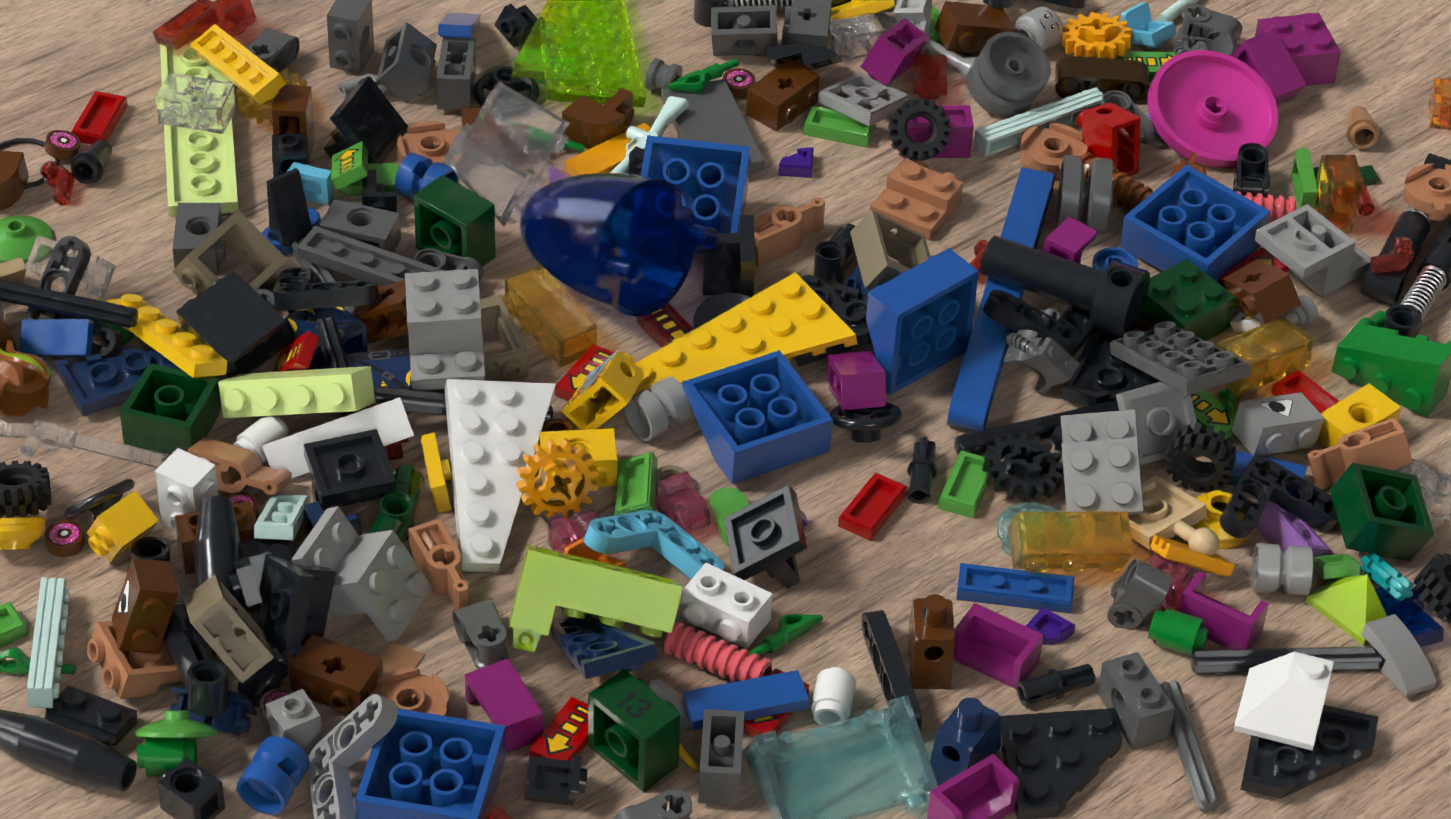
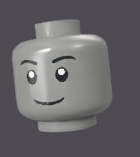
M1041 6L1020 16L1016 21L1014 33L1023 34L1034 40L1045 51L1058 44L1061 40L1063 32L1062 22L1054 11L1048 7Z

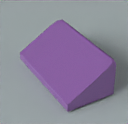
M1269 501L1255 528L1269 544L1279 545L1282 551H1285L1289 545L1312 547L1313 556L1332 554L1331 549L1305 521L1279 507L1274 502Z

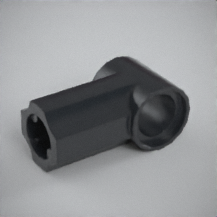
M848 223L847 226L840 227L829 241L820 242L816 246L813 276L819 277L822 283L831 286L843 283L845 270L856 258L850 234L855 225Z

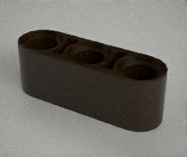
M1066 56L1061 58L1055 65V90L1062 98L1095 87L1103 95L1108 91L1116 90L1129 95L1134 104H1140L1148 98L1150 87L1149 68L1145 63L1136 60Z

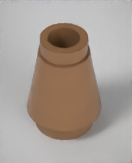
M1356 106L1348 113L1347 139L1351 145L1359 149L1372 147L1380 136L1379 126L1366 108Z

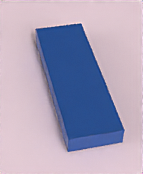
M448 13L438 24V35L440 37L470 39L480 26L481 14Z
M960 563L956 600L1037 610L1044 607L1049 611L1071 614L1075 577Z
M798 670L683 691L682 700L692 730L703 729L704 709L745 711L744 721L809 709V697Z

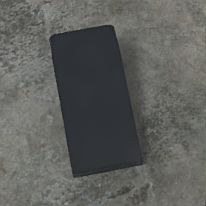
M294 168L267 181L270 234L284 247L291 245L293 241L305 238L312 230L300 172L297 168Z

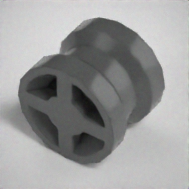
M653 59L645 78L646 89L651 91L667 89L668 84L676 82L677 79L682 77V66L675 63L667 65L661 59Z

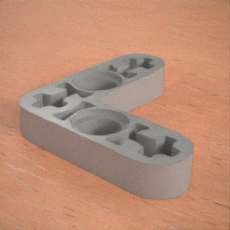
M372 694L312 749L308 757L310 764L307 772L314 819H356L348 768L393 728L398 715V707L394 701L378 694Z

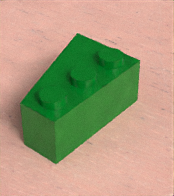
M1357 323L1338 344L1331 372L1362 387L1369 383L1395 403L1427 418L1447 395L1451 379V340L1447 344L1430 341L1429 336L1419 334L1416 338L1399 335L1398 330Z

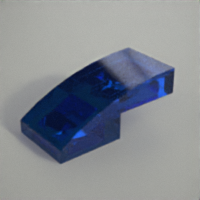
M1382 587L1375 588L1386 615L1395 614L1407 627L1420 647L1443 642L1444 628L1424 611V602L1421 603L1418 598L1420 594L1416 593L1413 588L1411 590L1413 596L1410 599L1406 597L1402 601L1396 600Z

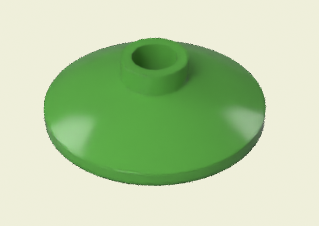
M25 215L0 219V263L18 257L22 258L24 263H28L42 257L50 249L53 241L52 231L44 221Z
M169 710L165 711V719L136 730L135 736L153 738L218 736V730L205 723L189 719L190 711Z

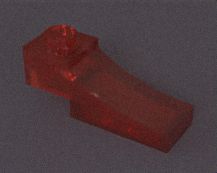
M196 0L154 30L153 35L157 43L178 50L185 44L199 38L214 24L234 37L245 32L247 27L257 20L250 0H216L215 2Z

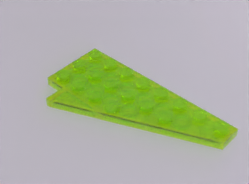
M547 0L514 63L512 77L543 79L546 99L557 102H574L582 95L597 103L605 104L623 88L633 93V107L644 108L646 93L625 0Z

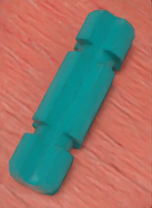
M1371 553L1368 557L1364 555L1360 561L1363 563L1360 567L1361 571L1366 575L1368 574L1374 582L1390 593L1396 600L1402 601L1406 597L1410 599L1413 596L1411 591L1413 583L1379 555Z

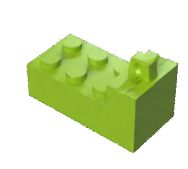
M528 544L509 618V627L513 628L512 647L535 652L541 636L549 635L556 605L561 606V613L564 615L584 619L585 614L590 613L598 615L602 624L623 628L624 622L637 625L638 632L661 637L663 631L672 633L683 586L678 580Z

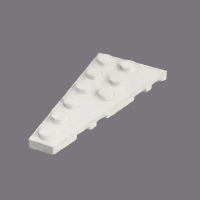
M460 379L446 380L444 388L457 543L461 553L462 571L498 572L522 495V492H519L516 487V482L523 479L519 477L516 470L519 467H527L523 459L524 454L534 456V445L538 443L539 432L542 430L555 384Z

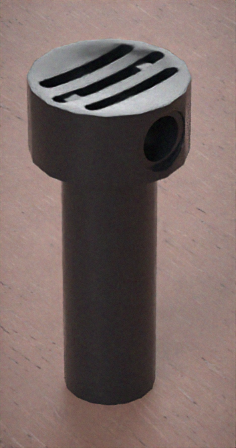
M996 235L990 239L986 246L980 268L981 275L1090 311L1091 327L1122 338L1124 333L1134 331L1145 306L1150 286V272L1135 266L1113 260L1104 272Z

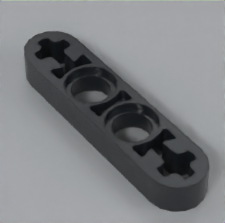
M883 610L864 612L861 622L864 640L896 730L899 735L919 733L922 729L920 707L887 616Z

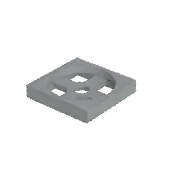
M861 72L819 91L818 103L867 126H871L893 115L902 104L911 100L909 94L889 85L885 86L880 81L873 80ZM842 93H846L850 95V97L843 98L839 95ZM860 105H871L875 108L868 110Z

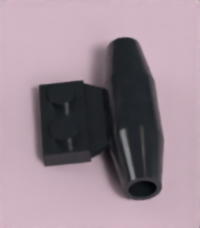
M224 496L204 498L200 501L194 545L196 588L216 574L235 597L229 575L236 574L232 561L264 551H270L272 556H280L293 564L291 559L296 554L295 539L257 538L242 545L232 500ZM243 596L236 598L244 608L256 613L257 604L247 607Z
M68 685L59 694V698L53 700V708H46L45 718L0 709V750L21 763L74 783L125 792L135 779L137 763L109 745L116 746L138 723L137 710Z

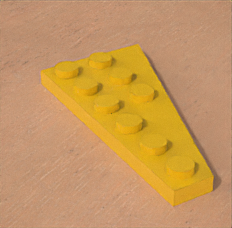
M795 272L636 362L635 365L643 372L644 377L634 394L642 390L650 391L651 385L666 377H673L683 385V381L779 350L790 363L792 357L809 352L813 356L826 353L825 348L842 343L845 347L856 345L857 337L842 319Z

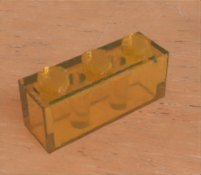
M541 264L505 279V295H503L502 300L509 314H513L519 320L525 333L529 336L532 335L540 344L543 353L548 357L551 356L559 367L579 360L592 344L597 345V325Z
M1285 317L1217 342L1216 347L1224 351L1233 352L1235 357L1250 364L1251 376L1223 385L1238 396L1252 389H1258L1260 386L1272 381L1280 380L1296 370L1302 371L1309 365L1312 359L1311 351L1316 339Z
M1128 511L1017 512L1008 526L1013 569H1026V572L1029 573L1044 572L1047 569H1063L1064 572L1075 573L1085 568H1099L1102 572H1115L1123 568L1133 555Z

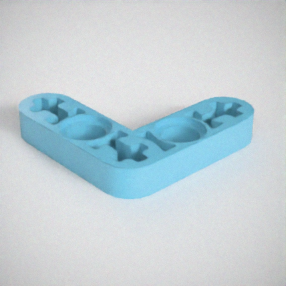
M642 510L593 519L583 539L589 548L603 554H614L651 546L690 579L695 576L705 563L724 570L725 567L720 558L670 518L654 510Z

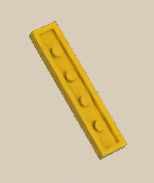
M216 24L190 44L199 57L259 105L273 99L279 93V89L287 84L278 72Z
M124 294L119 299L107 300L109 303L136 308L139 313L137 325L126 329L192 378L226 375V359L217 354L212 347L206 346L199 341L194 334L188 333L181 328L176 321L170 320L158 308L152 307L141 296Z

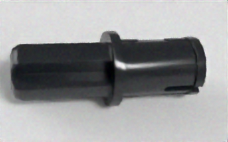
M923 437L919 442L915 443L913 460L909 463L907 470L910 476L907 497L911 502L923 504L930 500L932 479L935 478L937 473V467L934 464L936 444L933 441H929L927 437Z
M1084 664L1060 672L1052 668L1048 670L1047 674L1017 681L1016 685L1018 688H1016L1021 704L1027 706L1053 697L1057 700L1062 699L1066 692L1094 684L1096 677L1090 664Z

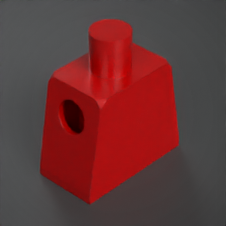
M1106 103L1080 112L1077 117V125L1082 128L1083 143L1087 144V152L1093 154L1094 157L1112 159L1113 167L1119 169V172L1126 173L1127 176L1139 173L1141 118L1113 103Z

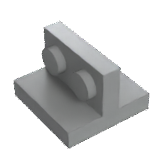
M1162 381L1116 394L1119 411L1135 409L1140 466L1165 459L1175 432L1178 429L1182 431L1183 427L1188 424L1194 429L1195 423H1197L1191 394L1186 395Z

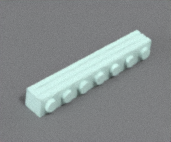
M1097 87L1084 90L1081 93L1067 96L1056 102H1050L1042 107L1017 114L986 127H981L975 131L974 146L987 157L1021 144L1022 135L1032 126L1039 125V130L1049 128V123H1059L1067 126L1077 124V117L1080 112L1101 105L1103 93Z
M41 577L27 683V707L53 708L54 698H59V683L56 682L61 681V667L57 666H62L63 651L59 650H64L65 635L61 634H66L67 619L63 618H68L69 604L65 603H70V588H66L65 578L48 579Z

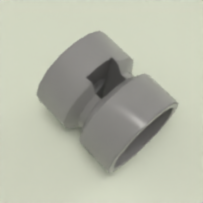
M666 377L651 385L650 391L642 390L634 394L630 402L623 407L624 417L628 426L643 441H650L665 433L668 428H674L692 416L693 411L682 384L673 377Z
M1256 543L1252 562L1253 592L1275 593L1279 587H1282L1285 594L1308 596L1313 574L1312 547L1289 545L1285 551H1282L1277 544Z

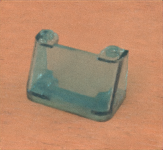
M904 696L889 700L887 703L890 710L883 708L874 712V709L866 710L862 716L794 734H791L790 731L782 732L778 738L775 730L755 735L744 750V754L751 774L772 818L851 819L903 804L906 810H910L929 803L927 796L938 785L909 697Z

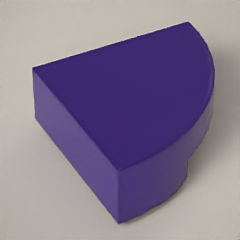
M814 147L797 149V153L789 157L784 156L779 163L778 176L812 178Z
M1044 607L1026 625V627L1044 635L1042 645L1063 642L1070 638L1075 631V624Z

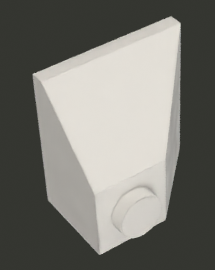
M1292 652L1249 668L1233 731L1313 751L1334 661Z

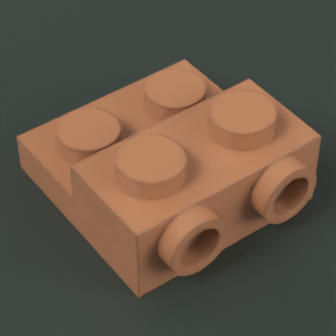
M903 158L888 175L887 186L871 204L870 211L872 209L925 235V238L930 241L961 204L963 182L959 181L958 177L952 172H944L942 174L929 169L928 165L921 160L911 162Z
M112 621L97 622L92 639L89 640L87 645L88 657L92 663L99 662L103 669L102 679L105 688L108 690L114 689L119 699L156 696L160 684L182 682L164 639L158 654L120 651Z

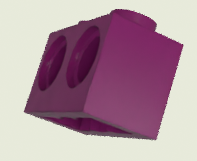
M904 18L877 38L860 67L868 72L870 78L878 80L887 86L913 66L930 36Z

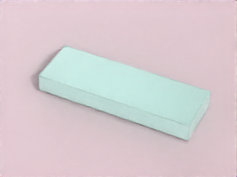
M289 494L272 495L254 525V538L293 540L305 519L303 505L309 504L310 497H307V495Z

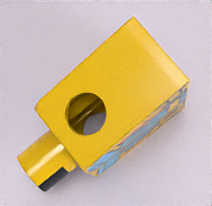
M616 351L587 375L561 412L581 430L597 429L630 402L644 377L643 372L635 365L634 359L629 354ZM600 392L602 395L601 403L596 404L590 399H595Z

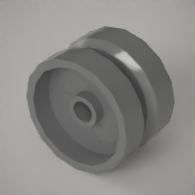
M1009 31L998 33L987 41L980 55L976 57L970 66L966 76L967 88L972 98L984 110L996 116L1010 118L1028 110L1035 101L1036 96L1046 86L1051 75L1050 61L1044 50L1027 36Z
M1063 155L1058 189L1056 227L1068 217L1080 221L1081 210H1084V224L1095 229L1097 233H1106L1109 212H1111L1114 188V182L1112 181V159L1095 157L1090 163L1088 178H1084V161L1082 157Z

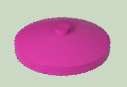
M1194 50L1178 54L1160 67L1149 87L1147 105L1153 126L1160 137L1173 150L1193 162L1216 168L1235 167L1239 148L1243 144L1257 143L1267 148L1277 130L1278 108L1269 86L1254 69L1230 55L1210 50Z

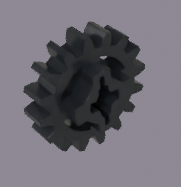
M1009 432L1006 433L1005 440L996 437L993 446L988 445L982 471L987 472L986 482H996L994 487L996 493L1002 490L1007 492L1006 499L1011 500L1016 495L1020 497L1021 503H1026L1028 497H1032L1036 503H1039L1042 495L1051 498L1054 489L1058 490L1064 471L1063 464L1059 463L1062 455L1056 452L1051 453L1053 444H1040V436L1036 435L1030 440L1027 439L1025 432H1021L1019 438H1015Z

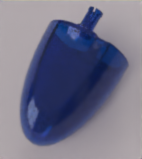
M624 173L580 174L551 182L529 197L522 208L519 225L521 237L527 250L551 277L591 302L634 317L646 316L660 310L677 294L690 270L695 245L707 250L714 248L717 244L718 236H712L708 233L715 235L718 232L714 227L695 223L693 210L683 207L681 203L683 192L673 183L652 177Z

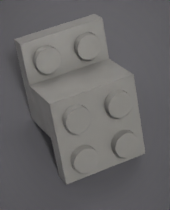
M1308 204L1256 230L1255 241L1285 264L1291 273L1321 297L1366 274L1372 261L1374 262L1371 257L1355 246L1356 242Z
M478 269L405 273L412 390L444 389L447 379L485 381Z
M1135 409L1061 416L1063 440L1061 445L1068 520L1144 514Z
M339 506L326 509L291 559L294 565L329 567L336 571L328 611L330 616L334 618L367 613L386 641H394L400 638L432 589V585L394 530L358 535Z

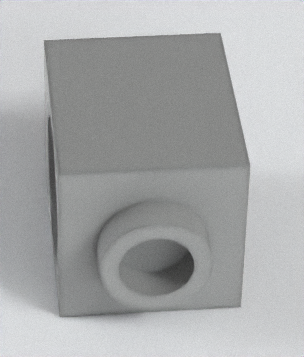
M303 689L266 704L270 737L278 736L291 740L300 746L306 754L310 753L315 745L322 740L321 715Z

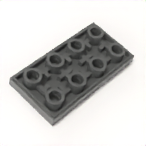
M725 79L708 81L705 90L701 93L671 91L668 88L661 89L663 104H665L670 96L684 98L689 102V107L672 122L680 139L749 146L752 160L750 173L765 170V160Z
M1159 322L1154 325V329L1144 332L1137 330L1129 331L1123 334V338L1110 342L1111 355L1186 395L1251 376L1250 364L1235 357L1233 352L1224 351L1216 347L1213 342L1204 341L1196 337L1195 333L1176 327L1174 322Z

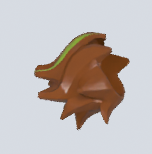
M7 340L5 351L0 348V416L9 418L23 417L35 409L36 406L47 409L49 384L51 383V370L49 366L38 356L16 351L13 341Z

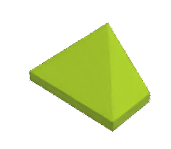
M1368 574L1331 579L1306 598V602L1363 646L1368 643L1361 635L1366 623L1387 617Z

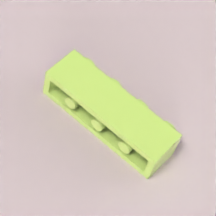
M371 366L237 374L218 382L223 418L357 411L376 403Z

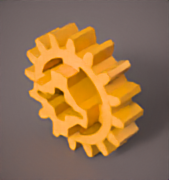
M1091 12L1089 17L1079 14L1078 20L1070 18L1068 25H1063L1062 47H1065L1066 54L1074 53V56L1108 59H1116V55L1124 57L1126 50L1131 49L1132 28H1128L1127 21L1119 22L1120 16L1109 18L1106 12L1102 15Z
M549 438L547 448L545 449L535 444L534 450L536 454L533 457L527 454L523 455L527 467H519L516 470L519 477L523 479L516 482V487L519 492L523 493L521 499L525 506L531 505V510L536 516L544 510L548 520H552L555 513H559L563 520H567L568 511L571 509L579 515L581 513L579 504L581 502L591 504L593 501L588 492L598 491L599 488L596 482L592 480L599 476L597 468L591 466L595 462L590 453L584 454L585 450L580 443H577L571 449V443L567 438H563L560 446H556L553 439ZM540 468L539 475L535 478V475ZM552 470L555 471L557 476L559 475L562 478L561 481L564 485V488H561L560 485L553 480L554 477L551 473Z

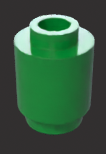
M1167 608L1166 611L1157 609L1150 625L1148 638L1155 640L1158 646L1191 656L1195 649L1203 650L1209 629L1203 627L1204 619L1170 608Z
M145 737V744L137 745L138 769H145L146 777L163 776L166 771L175 768L186 758L197 764L196 739Z

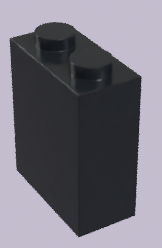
M235 271L215 281L211 287L194 299L188 300L176 311L180 325L184 330L194 334L199 341L206 346L212 347L217 354L227 360L226 375L228 377L250 373L292 343L286 320Z

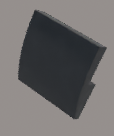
M788 44L766 48L768 60L773 66L781 65L789 58L793 61L803 59L804 66L810 70L840 63L837 53L825 47Z

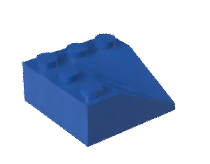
M647 135L632 228L635 247L704 254L705 233H739V216L744 215L752 164L750 147Z
M1186 164L1124 216L1121 247L1161 271H1165L1188 259L1218 282L1221 276L1261 246L1255 241L1256 230L1269 223L1270 211Z
M950 248L929 257L925 262L902 272L899 276L876 286L868 292L866 321L876 359L885 370L886 393L889 395L894 394L966 352L972 333L979 271Z
M780 350L683 381V390L713 458L731 484L830 451L833 419Z
M398 708V715L393 728L372 747L355 798L356 819H481L498 787L506 760V726Z

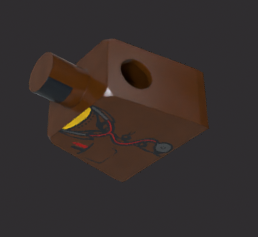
M937 594L929 595L926 598H916L912 602L908 629L911 685L913 689L950 690L955 647L953 602ZM931 646H936L937 659L926 657L924 654L925 650Z

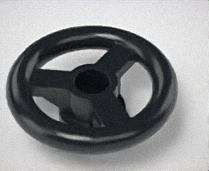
M510 66L499 67L494 71L486 73L479 78L474 86V97L478 104L483 108L495 107V113L514 114L527 110L537 101L540 92L539 86L533 77ZM484 88L497 93V96L501 98V103H495L487 99L483 93ZM530 90L527 98L511 104V99L516 96V93Z
M886 402V405L883 407L842 410L840 405L830 411L829 415L833 419L834 425L851 430L853 441L869 443L881 439V429L897 424L902 418V411L896 405Z
M125 479L65 509L64 514L67 518H73L89 510L93 513L92 519L95 521L100 514L119 502L123 493L133 489L135 482L132 479Z

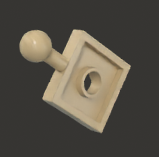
M1157 475L1141 483L1144 514L1100 517L1101 520L1149 550L1152 549L1150 544L1154 535L1168 539L1177 535L1188 542L1191 550L1208 556H1213L1219 548V538L1213 530L1209 528L1195 529L1192 527L1207 517L1206 504Z

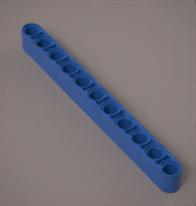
M1021 167L1000 237L1037 249L1053 192L1055 173ZM988 277L951 399L947 425L975 431L985 429L1004 364L1003 359L1008 350L1006 337L1013 330L988 317L983 311V306L992 290L1005 291L1022 300L1025 289Z

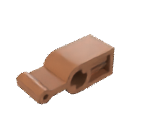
M817 197L799 208L780 206L755 217V264L759 267L790 253L800 246L801 237L812 232H820L824 227L825 201L821 197Z
M1395 417L1346 434L1339 439L1337 445L1323 450H1314L1307 454L1315 485L1320 489H1325L1331 484L1336 483L1352 462L1388 470H1394L1413 463L1406 433Z
M204 437L188 449V453L199 458H205L216 465L218 490L237 493L245 487L251 486L262 489L268 495H274L291 482L292 473L285 468L277 470L262 466L259 456L246 448Z
M441 518L408 528L409 554L432 585L431 591L437 595H448L453 603L454 610L468 606V582L462 580L461 553Z

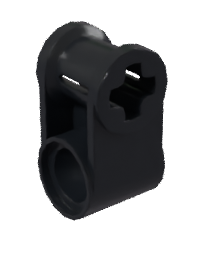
M1246 143L1239 148L1234 171L1233 191H1239L1245 196L1247 192L1252 193V196H1257L1258 193H1261L1263 197L1268 196L1270 192L1269 154L1264 146L1257 143Z

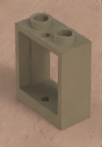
M872 209L850 232L864 287L869 291L931 257L925 235Z
M237 210L192 250L172 272L179 278L182 285L190 289L196 296L201 294L202 291L204 292L218 278L199 258L221 238L259 275L249 284L254 290L263 286L288 259Z
M500 294L480 299L482 335L497 332L506 350L505 352L484 356L485 381H511L527 377L528 349Z
M216 574L184 598L190 623L241 683L274 658L265 632Z

